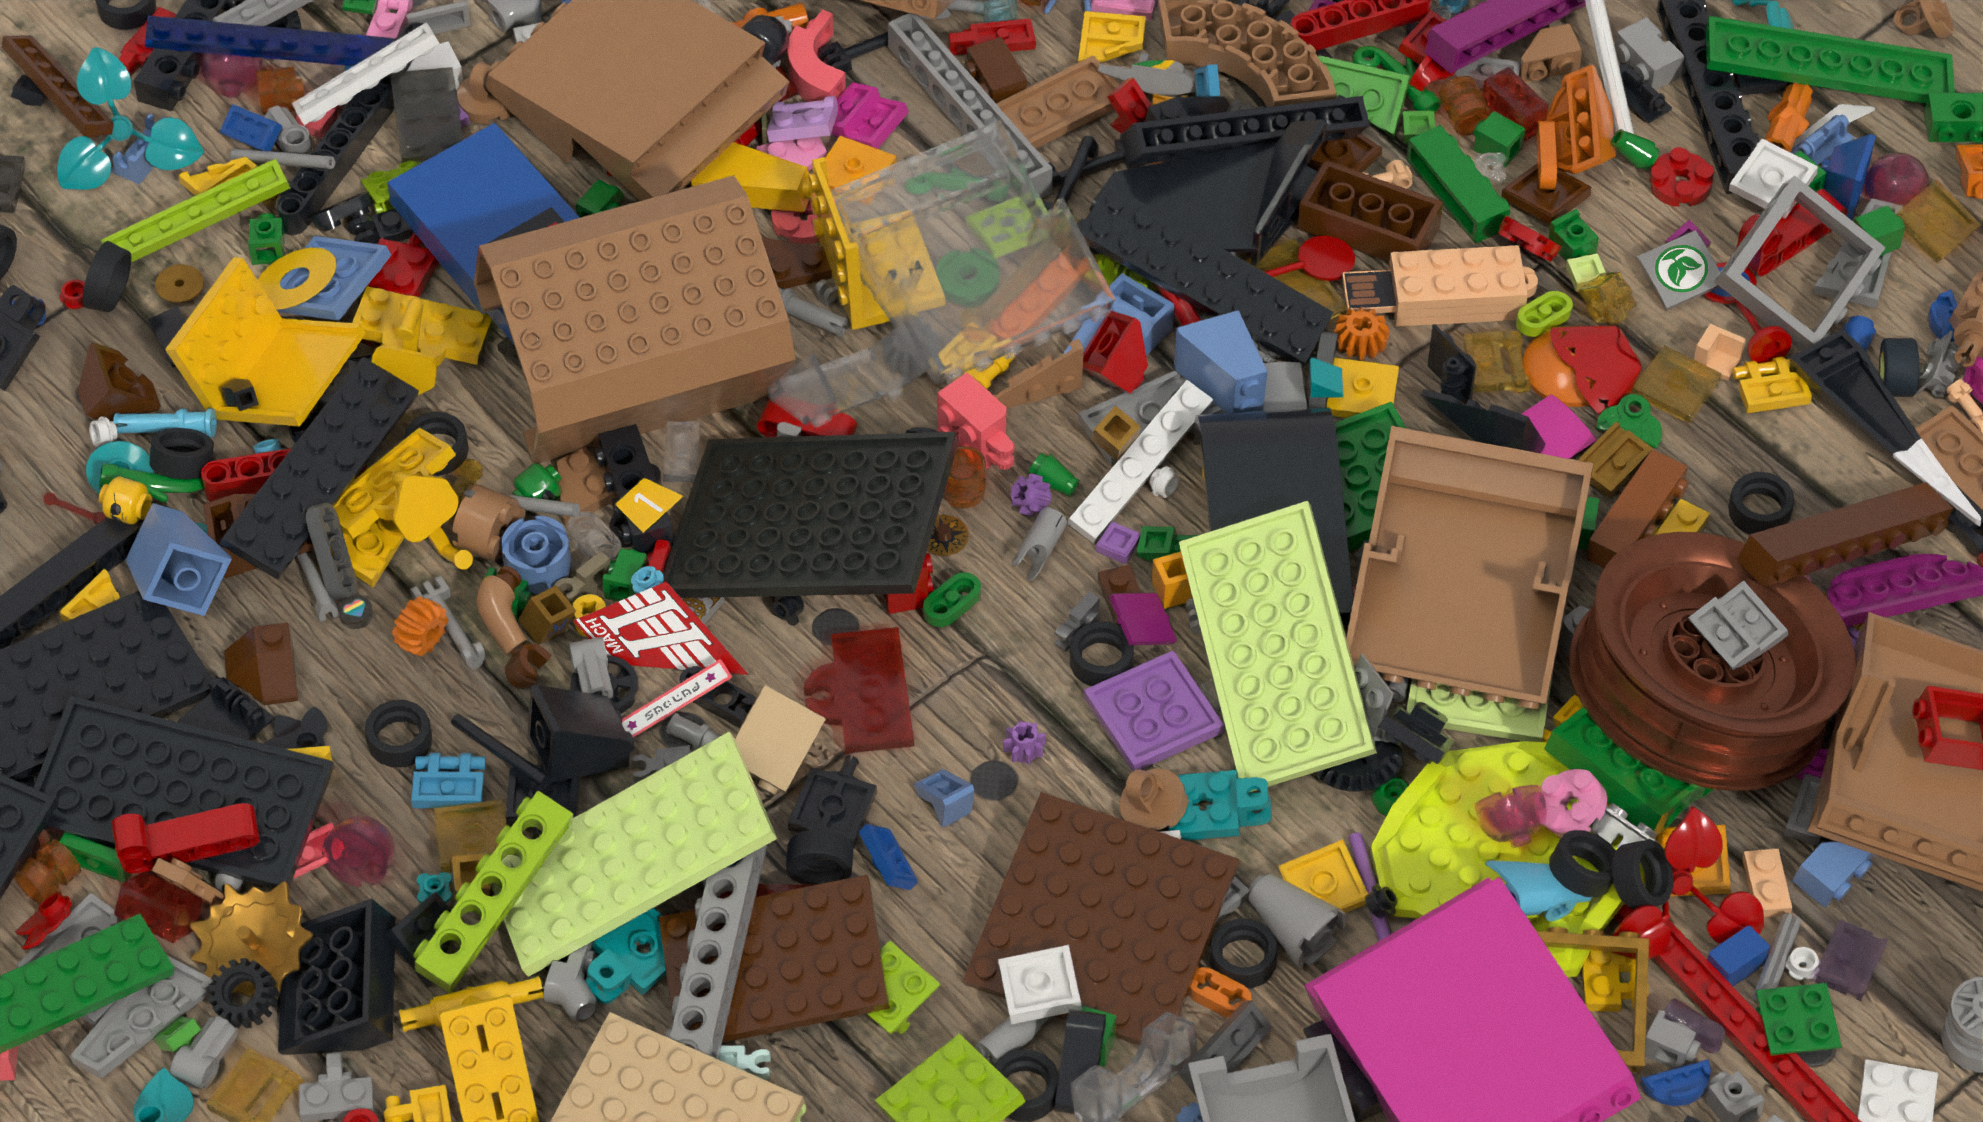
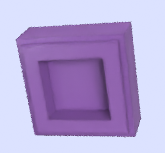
M1111 521L1096 544V552L1126 564L1139 544L1141 533Z

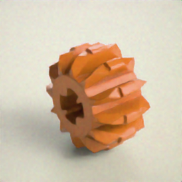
M1362 305L1357 312L1348 308L1345 315H1339L1336 328H1334V333H1338V352H1346L1348 359L1353 356H1358L1360 361L1365 356L1375 359L1377 352H1384L1387 339H1389V329L1386 325L1385 316H1377L1375 308L1369 312L1364 311Z
M421 596L415 598L414 601L409 600L406 608L400 610L399 617L394 620L396 624L392 630L394 642L401 649L413 655L416 654L422 657L426 652L431 653L434 645L440 643L441 636L446 633L444 627L449 620L446 617V610L437 602Z

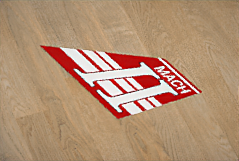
M667 582L573 620L589 639L603 637L607 656L624 659L631 666L680 670L699 666L705 669L721 659L731 674L749 675Z

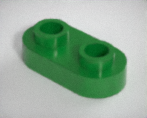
M968 572L953 575L925 599L923 604L925 620L935 627H945L952 624L979 601L981 597L980 580ZM966 592L968 595H961L960 593Z

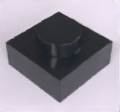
M22 75L14 84L11 98L18 99L28 106H42L48 98L26 75Z

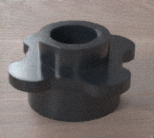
M774 596L775 601L771 605L773 614L782 620H787L791 626L798 624L799 619L797 616L804 610V602L801 596Z

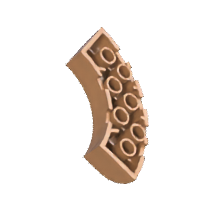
M1158 0L1166 60L1200 67L1217 64L1218 71L1227 73L1248 85L1257 93L1267 107L1337 98L1333 79L1326 64L1323 65L1316 55L1315 48L1311 44L1307 45L1299 37V32L1282 20L1277 22L1266 16V11L1247 3L1241 6L1226 0Z

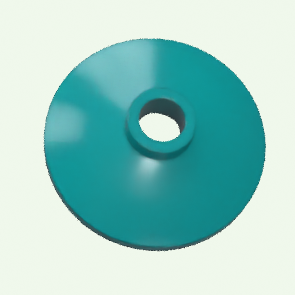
M124 441L109 442L98 447L90 455L86 465L88 483L98 494L101 490L99 489L102 463L116 464L119 468L153 474V469L149 465L150 457L146 451L133 443Z

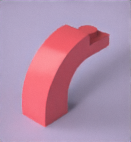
M823 9L815 19L809 21L806 29L796 25L789 37L788 68L790 81L796 92L806 102L824 100L827 96H836V99H838L846 90L845 72L825 64L817 57L820 48L826 46L834 35L833 13Z

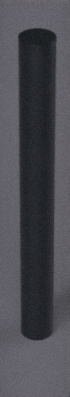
M456 714L452 718V726L542 788H546L551 783V776L461 714Z

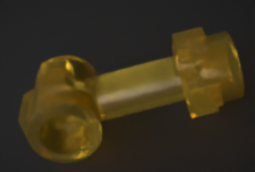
M466 459L456 470L458 478L452 485V489L458 497L457 511L466 496L463 493L469 484L474 485L482 477L483 467L474 459Z

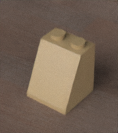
M764 685L735 736V740L750 775L759 780L757 786L775 796L777 791L784 794L788 789L826 718Z

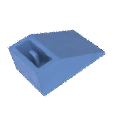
M1121 274L1102 293L1073 340H1080L1084 352L1106 314L1111 310L1134 317L1140 321L1147 356L1173 329L1174 304L1128 276ZM1070 344L1063 354L1072 349Z

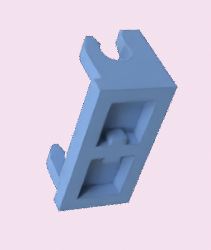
M151 113L145 118L146 129L142 132L151 137V128L155 124ZM137 138L123 156L118 151L113 156V173L140 185L154 168L145 157V151L149 142Z

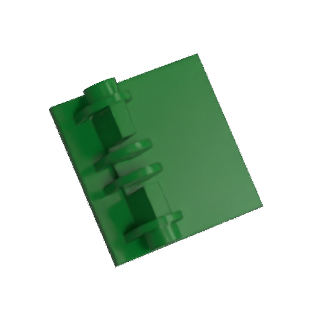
M1827 983L1756 990L1759 1007H1756V1011L1762 1017L1770 1056L1842 1048Z

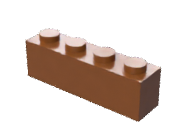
M1652 449L1590 538L1586 560L1605 568L1614 555L1624 547L1637 540L1655 535L1660 520L1665 521L1671 513L1675 498L1681 499L1687 490L1689 481L1685 480L1688 466Z

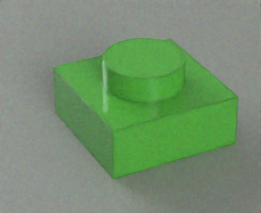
M1403 111L1402 128L1404 143H1408V140L1416 135L1435 128L1434 111Z
M181 1016L153 1039L161 1050L178 1052L184 1045H191L194 1041L193 1036L200 1032L201 1028L194 1018Z

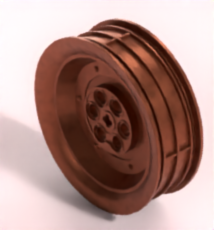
M1671 532L1648 536L1624 547L1607 563L1599 578L1592 608L1581 619L1573 634L1569 650V670L1576 694L1583 707L1602 732L1630 756L1664 775L1689 784L1719 790L1746 791L1774 786L1799 774L1818 753L1824 740L1829 718L1844 703L1853 684L1856 667L1855 651L1850 634L1839 613L1828 598L1805 576L1800 575L1790 578L1783 583L1777 582L1763 587L1737 561L1745 545L1744 542L1698 532ZM1742 581H1745L1784 625L1789 635L1755 659L1732 670L1693 626L1688 617L1714 597L1719 600Z

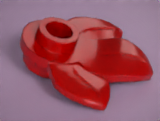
M61 892L51 894L39 905L38 912L33 914L15 931L17 935H29L25 944L21 946L23 950H29L38 946L48 933L55 931L70 915L71 910L69 908L72 905V900L69 896H63Z

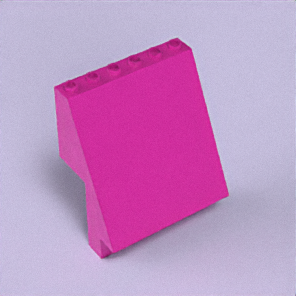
M1489 877L1304 985L1315 1011L1372 1084L1388 1122H1602L1641 1099L1632 1073L1500 877L1493 881Z

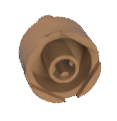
M476 485L471 490L477 492L472 498L465 496L456 513L452 532L458 534V541L452 540L454 547L467 550L471 554L494 562L500 557L503 558L502 537L504 532L512 523L525 518L526 511L524 508L519 507L520 505L516 498L481 485Z

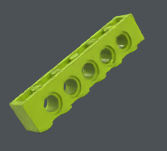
M537 791L532 799L527 796L522 801L516 811V815L519 816L512 827L506 825L495 841L498 847L492 855L486 853L475 869L478 873L471 884L466 881L461 886L455 896V900L458 901L451 912L445 910L434 926L437 932L430 941L424 939L413 955L417 959L415 961V971L448 993L453 992L573 822L572 812L540 791ZM527 827H536L542 834L537 839H528L522 832ZM508 855H515L522 862L515 868H509L502 863V860ZM494 883L501 888V892L496 896L490 897L482 892V888L486 884ZM467 912H475L481 917V920L475 925H467L461 920V917ZM452 940L456 941L461 948L454 954H447L440 947L444 942Z

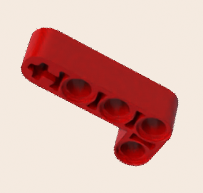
M1821 189L1816 192L1847 216L1848 209L1827 191ZM1797 204L1790 211L1786 219L1781 217L1747 266L1759 277H1763L1833 230L1800 204ZM1760 214L1752 215L1742 225L1736 249L1755 224Z
M245 803L146 825L144 818L139 814H124L116 817L111 822L117 857L123 870L130 874L152 871L158 858L171 863L173 858L187 863L247 849L260 842L255 809L251 804Z

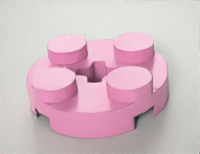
M1567 770L1557 776H1548L1542 783V792L1537 802V814L1540 822L1560 838L1572 830L1590 831L1589 825L1596 818L1600 821L1607 807L1606 790L1588 770ZM1573 798L1577 799L1578 802L1572 804V808L1568 810L1566 807L1567 803Z

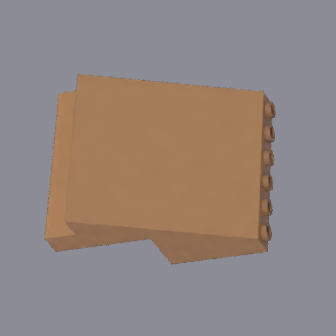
M572 0L568 4L563 2L556 8L552 15L553 17L547 23L540 22L532 30L529 39L524 43L522 41L516 43L510 50L509 56L503 62L500 60L496 61L486 73L488 75L486 89L565 163L571 160L573 149L581 145L640 201L682 190L786 95L789 81L762 57L766 42L693 0Z
M1391 426L1369 543L1364 544L1346 637L1354 669L1360 655L1364 654L1375 670L1383 673L1382 679L1402 684L1403 677L1416 679L1415 686L1436 690L1437 684L1450 686L1449 693L1469 697L1471 690L1484 692V700L1504 703L1505 697L1519 699L1518 706L1538 710L1539 703L1547 704L1586 510L1593 463Z
M1869 612L1854 648L1856 667L1853 684L1837 714L1808 832L1983 891V770L1924 762L1922 749L1917 742L1918 728L1916 719L1912 716L1913 703L1917 698L1919 699L1927 686L1983 694V651ZM1938 717L1942 738L1983 743L1979 723Z

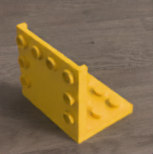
M825 157L813 159V173L808 174L811 191L815 193V196L810 197L813 213L815 216L817 215V218L812 220L816 238H819L821 246L824 247L832 270V277L837 286L840 303L844 306L852 330L945 309V297L912 212L906 211L843 226L828 186Z
M233 257L165 350L205 410L207 411L208 408L215 409L217 420L300 426L306 420L317 401L324 395L325 390L340 372L352 352L356 350L357 345L366 332L361 324L282 319L244 258ZM234 378L248 379L254 387L259 405L239 411L237 407L227 406L221 387Z

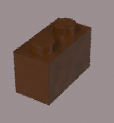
M1002 37L967 48V61L964 62V68L995 103L1027 88V78Z

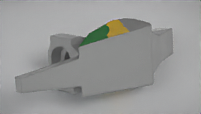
M1141 53L1139 62L1132 64L1131 68L1099 64V72L1122 80L1134 77L1142 91L1150 94L1156 93L1157 95L1179 97L1186 93H1196L1195 72L1183 67V64L1177 61H1154L1149 58V54Z

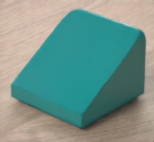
M1310 358V398L1343 397L1342 368Z

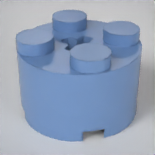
M535 516L534 520L524 521V518L512 523L504 532L502 537L504 566L512 567L520 574L522 580L528 581L529 592L538 595L553 587L558 580L569 577L572 568L570 545L566 530L561 523L547 516Z

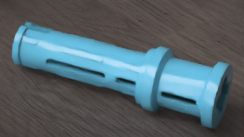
M208 408L206 412H188L187 409H180L176 411V414L115 413L113 420L115 424H118L116 426L117 434L157 433L165 429L187 428L200 431L210 438H214L217 430V418L214 408Z

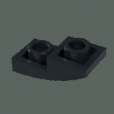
M178 306L148 319L172 368L176 367L165 349L186 322Z

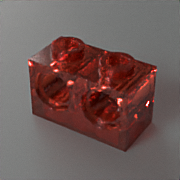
M1509 67L1484 80L1481 106L1489 114L1495 111L1524 127L1523 142L1537 135L1538 121L1547 120L1548 104Z
M144 872L121 884L114 915L126 920L140 913L153 934L171 943H175L193 932L190 928V923L199 920L203 899L148 872Z

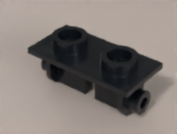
M1621 64L1619 66L1627 104L1648 124L1672 110V107L1665 101V96L1662 93H1658L1647 82L1642 83V78L1634 72L1631 65Z

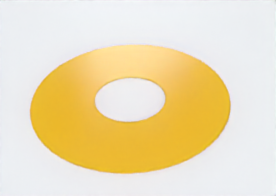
M323 248L300 249L273 262L262 272L257 280L276 310L290 308L311 299L330 282L336 270V259L330 251ZM296 268H306L309 270V277L302 285L293 289H283L280 286L282 277L289 271Z

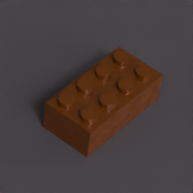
M1325 160L1300 202L1298 229L1317 236L1336 237L1345 241L1353 249L1390 262L1391 252L1428 250L1440 228L1443 202Z

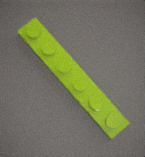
M275 158L103 238L101 242L103 244L106 241H110L128 250L131 253V262L282 193L290 189V186Z

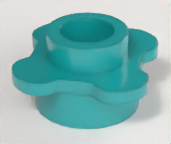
M442 872L439 875H429L427 873L419 875L417 878V884L420 886V892L417 894L418 902L421 903L435 891L445 903L449 902L452 899V892L449 891V884L452 882L451 875L447 872Z

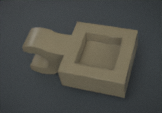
M600 551L591 559H586L580 564L576 570L575 578H562L555 585H557L561 592L571 591L566 595V598L573 605L580 596L593 594L603 586L602 578L604 574L608 573L610 559Z

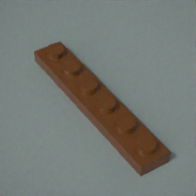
M32 35L3 36L1 48L83 136L96 138L99 135H112L114 123L97 105L89 103L80 95L77 83Z

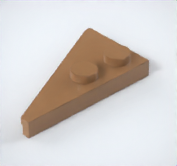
M1076 339L1069 344L1072 349L1060 357L1054 358L1048 355L1040 360L1038 364L1030 366L1008 379L1010 387L994 397L1007 408L1032 401H1041L1054 395L1070 393L1082 388L1083 346L1080 340Z

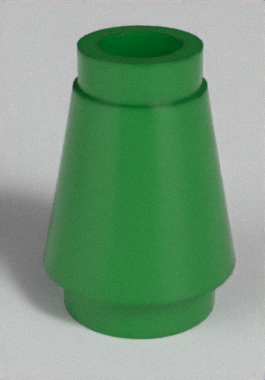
M1623 129L1616 131L1611 139V145L1637 169H1649L1658 158L1659 149L1655 147V143L1651 140Z
M1040 453L1028 472V475L1032 473L1042 476V482L1049 483L1051 485L1050 489L1067 496L1072 495L1080 481L1052 454L1047 456L1044 453Z

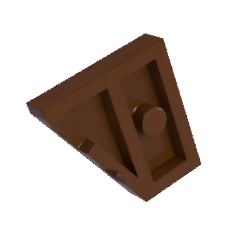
M762 238L779 288L786 289L818 282L822 279H832V270L823 246Z

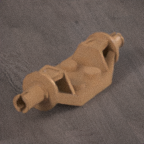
M1983 270L1974 276L1949 319L1954 329L1955 343L1959 348L1955 353V360L1960 364L1963 357H1967L1962 365L1964 367L1972 366L1977 356L1983 358Z

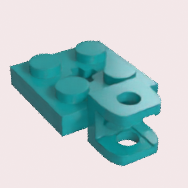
M1237 770L1177 775L1185 786L1188 805L1183 817L1175 826L1169 827V831L1180 830L1182 840L1240 836V826L1263 825L1272 819L1271 799L1268 795L1266 779L1258 777L1238 779ZM1256 789L1261 793H1249V791ZM1201 801L1212 803L1207 805L1204 811H1201L1199 806L1196 805ZM1263 809V811L1260 813L1251 812L1253 810Z
M654 908L593 942L592 948L599 956L588 967L586 983L601 1004H608L617 999L629 988V985H632L641 995H644L667 975L659 917H662V915ZM639 942L642 945L647 942L650 943L649 953H639L636 951L637 946L635 943ZM597 984L602 988L603 991L598 989Z

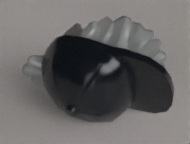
M755 16L741 29L766 42L762 57L775 69L780 66L781 59L789 47L790 38L788 33L792 32V22L783 20L782 16Z

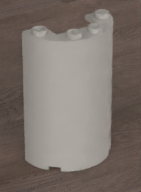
M1331 1034L1295 1041L1294 1060L1227 1073L1224 1056L1188 1063L1203 1122H1355Z

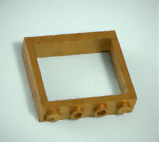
M1549 927L1547 932L1536 931L1546 947L1636 953L1632 1051H1616L1631 1073H1641L1645 1066L1649 939L1640 938V934L1635 932H1621L1619 937L1604 936V931L1594 929L1584 930L1583 934L1568 933V929L1562 927Z

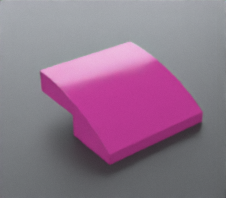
M852 82L837 99L838 114L831 134L837 138L843 136L878 149L909 113L906 103L882 98L878 88Z
M1552 394L1522 413V415L1530 418L1546 443L1541 454L1572 459L1597 441L1584 423Z

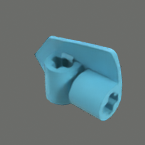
M1490 860L1485 863L1486 866L1493 869L1506 882L1505 886L1526 916L1539 915L1542 912L1546 920L1556 921L1569 914L1576 903L1587 902L1592 898L1575 894L1562 886L1554 877L1549 864Z

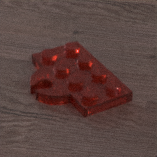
M893 627L831 634L834 662L821 665L815 669L804 684V696H812L818 691H825L830 695L825 699L806 698V708L826 718L825 724L842 726L845 754L914 747L899 628Z

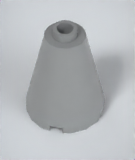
M1268 874L1265 877L1260 875L1249 886L1250 903L1293 963L1299 968H1303L1304 962L1311 966L1322 958L1337 941L1332 936L1337 927L1343 931L1346 926L1347 916L1341 909L1273 874Z

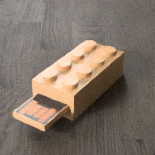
M1519 245L1391 252L1389 270L1342 272L1347 310L1350 308L1357 312L1362 305L1364 311L1367 312L1374 308L1376 313L1394 312L1396 327L1516 320L1519 309L1527 304V298L1535 294L1538 285L1535 271L1522 265Z

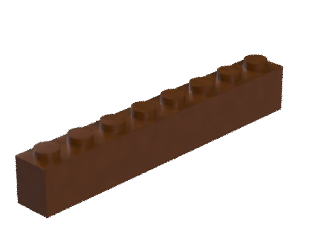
M1926 482L1750 534L1737 561L1763 587L1777 582L1783 583L1790 578L1800 575L1806 576L1813 571L1823 568L1828 569L1833 565L1843 562H1851L1865 555L1871 556L1878 551L1888 548L1894 549L1901 544L1911 541L1916 542L1927 536H1936L1947 527V519L1954 508Z

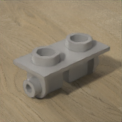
M1952 330L1941 339L1935 338L1927 350L1929 355L1928 361L1919 371V379L1921 380L1916 393L1919 394L1927 388L1938 398L1948 394L1946 389L1952 384L1955 377L1953 373L1957 371L1959 366L1955 360V353L1959 348L1954 341H1950L1953 334Z
M1613 803L1606 807L1600 821L1596 818L1589 825L1592 833L1603 838L1611 845L1619 834L1624 838L1617 849L1622 844L1648 839L1657 842L1654 839L1657 836L1656 832L1641 822L1636 827L1625 820L1628 814Z

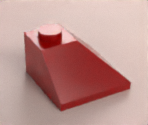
M1109 310L1083 352V370L1117 390L1131 394L1133 390L1141 385L1144 379V372L1148 367L1141 323L1134 317Z

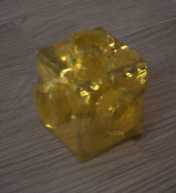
M1620 272L1601 273L1579 289L1586 303L1587 312L1594 319L1595 323L1609 322L1611 325L1617 324L1626 319L1628 316L1627 312L1637 305L1632 296L1630 286L1624 281Z

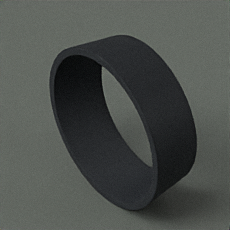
M106 241L101 245L86 277L83 290V306L85 308L111 312L116 307L126 287L131 269L132 257L128 250L110 241Z

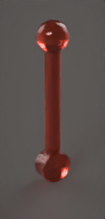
M46 493L44 495L43 501L45 504H55L92 519L95 525L106 518L103 512L92 513L58 499L54 493Z

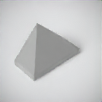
M466 0L438 5L407 14L408 25L417 22H427L434 34L471 26L468 2Z

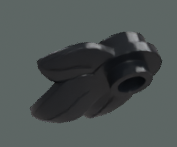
M316 707L310 708L302 718V721L276 715L274 720L275 737L264 744L282 749L325 746L323 737L328 730L327 720L324 714Z

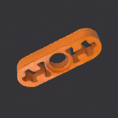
M1538 121L1536 137L1539 189L1555 190L1557 181L1555 122Z

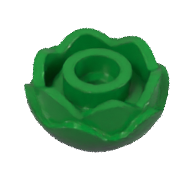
M1394 777L1383 786L1375 788L1372 793V803L1376 806L1377 811L1387 816L1392 805L1410 784L1401 778Z

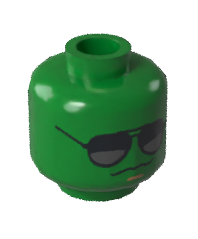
M532 463L513 480L515 489L512 491V494L555 501L562 493L561 487L558 484L562 478L550 464L544 468L539 463Z

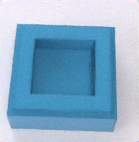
M1217 64L1195 69L1197 97L1220 96Z

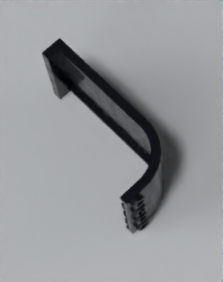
M1328 407L1196 415L1192 432L1193 445H1200L1201 442L1209 531L1211 532L1308 501L1312 508L1342 624H1349L1354 599L1338 444L1331 409Z

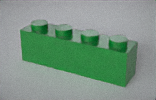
M1439 125L1408 140L1406 160L1436 197L1443 202L1445 208L1471 240L1476 244L1498 234L1501 228L1499 226L1504 217H1509L1510 206L1506 199L1500 197L1493 189L1490 180L1486 176L1483 177L1478 171L1472 158L1465 155L1459 148L1454 136L1449 135Z

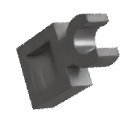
M1089 591L1071 610L1067 622L1062 623L1055 631V635L1059 637L1054 643L1055 646L1066 652L1070 648V642L1076 631L1086 624L1100 621V598Z
M690 746L655 749L656 758H649L645 755L633 756V769H645L640 772H633L634 783L636 784L690 753Z

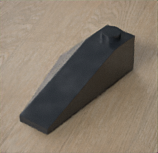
M1425 389L1421 393L1428 407L1466 440L1540 454L1546 445L1528 416L1492 404L1487 410L1480 406L1477 401L1469 399L1466 405H1463L1454 396Z

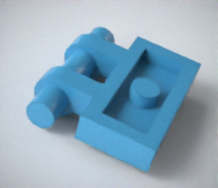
M430 753L429 756H416V770H428V772H414L411 799L413 808L482 809L484 772H472V770H486V756H472V753H461V756H441V753ZM441 770H459V772H441Z

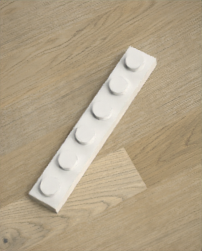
M1186 380L1072 514L1067 524L1094 544L1111 521L1116 518L1192 428L1195 416L1203 415L1213 399Z

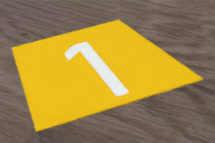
M643 478L615 505L644 533L675 505L683 495Z

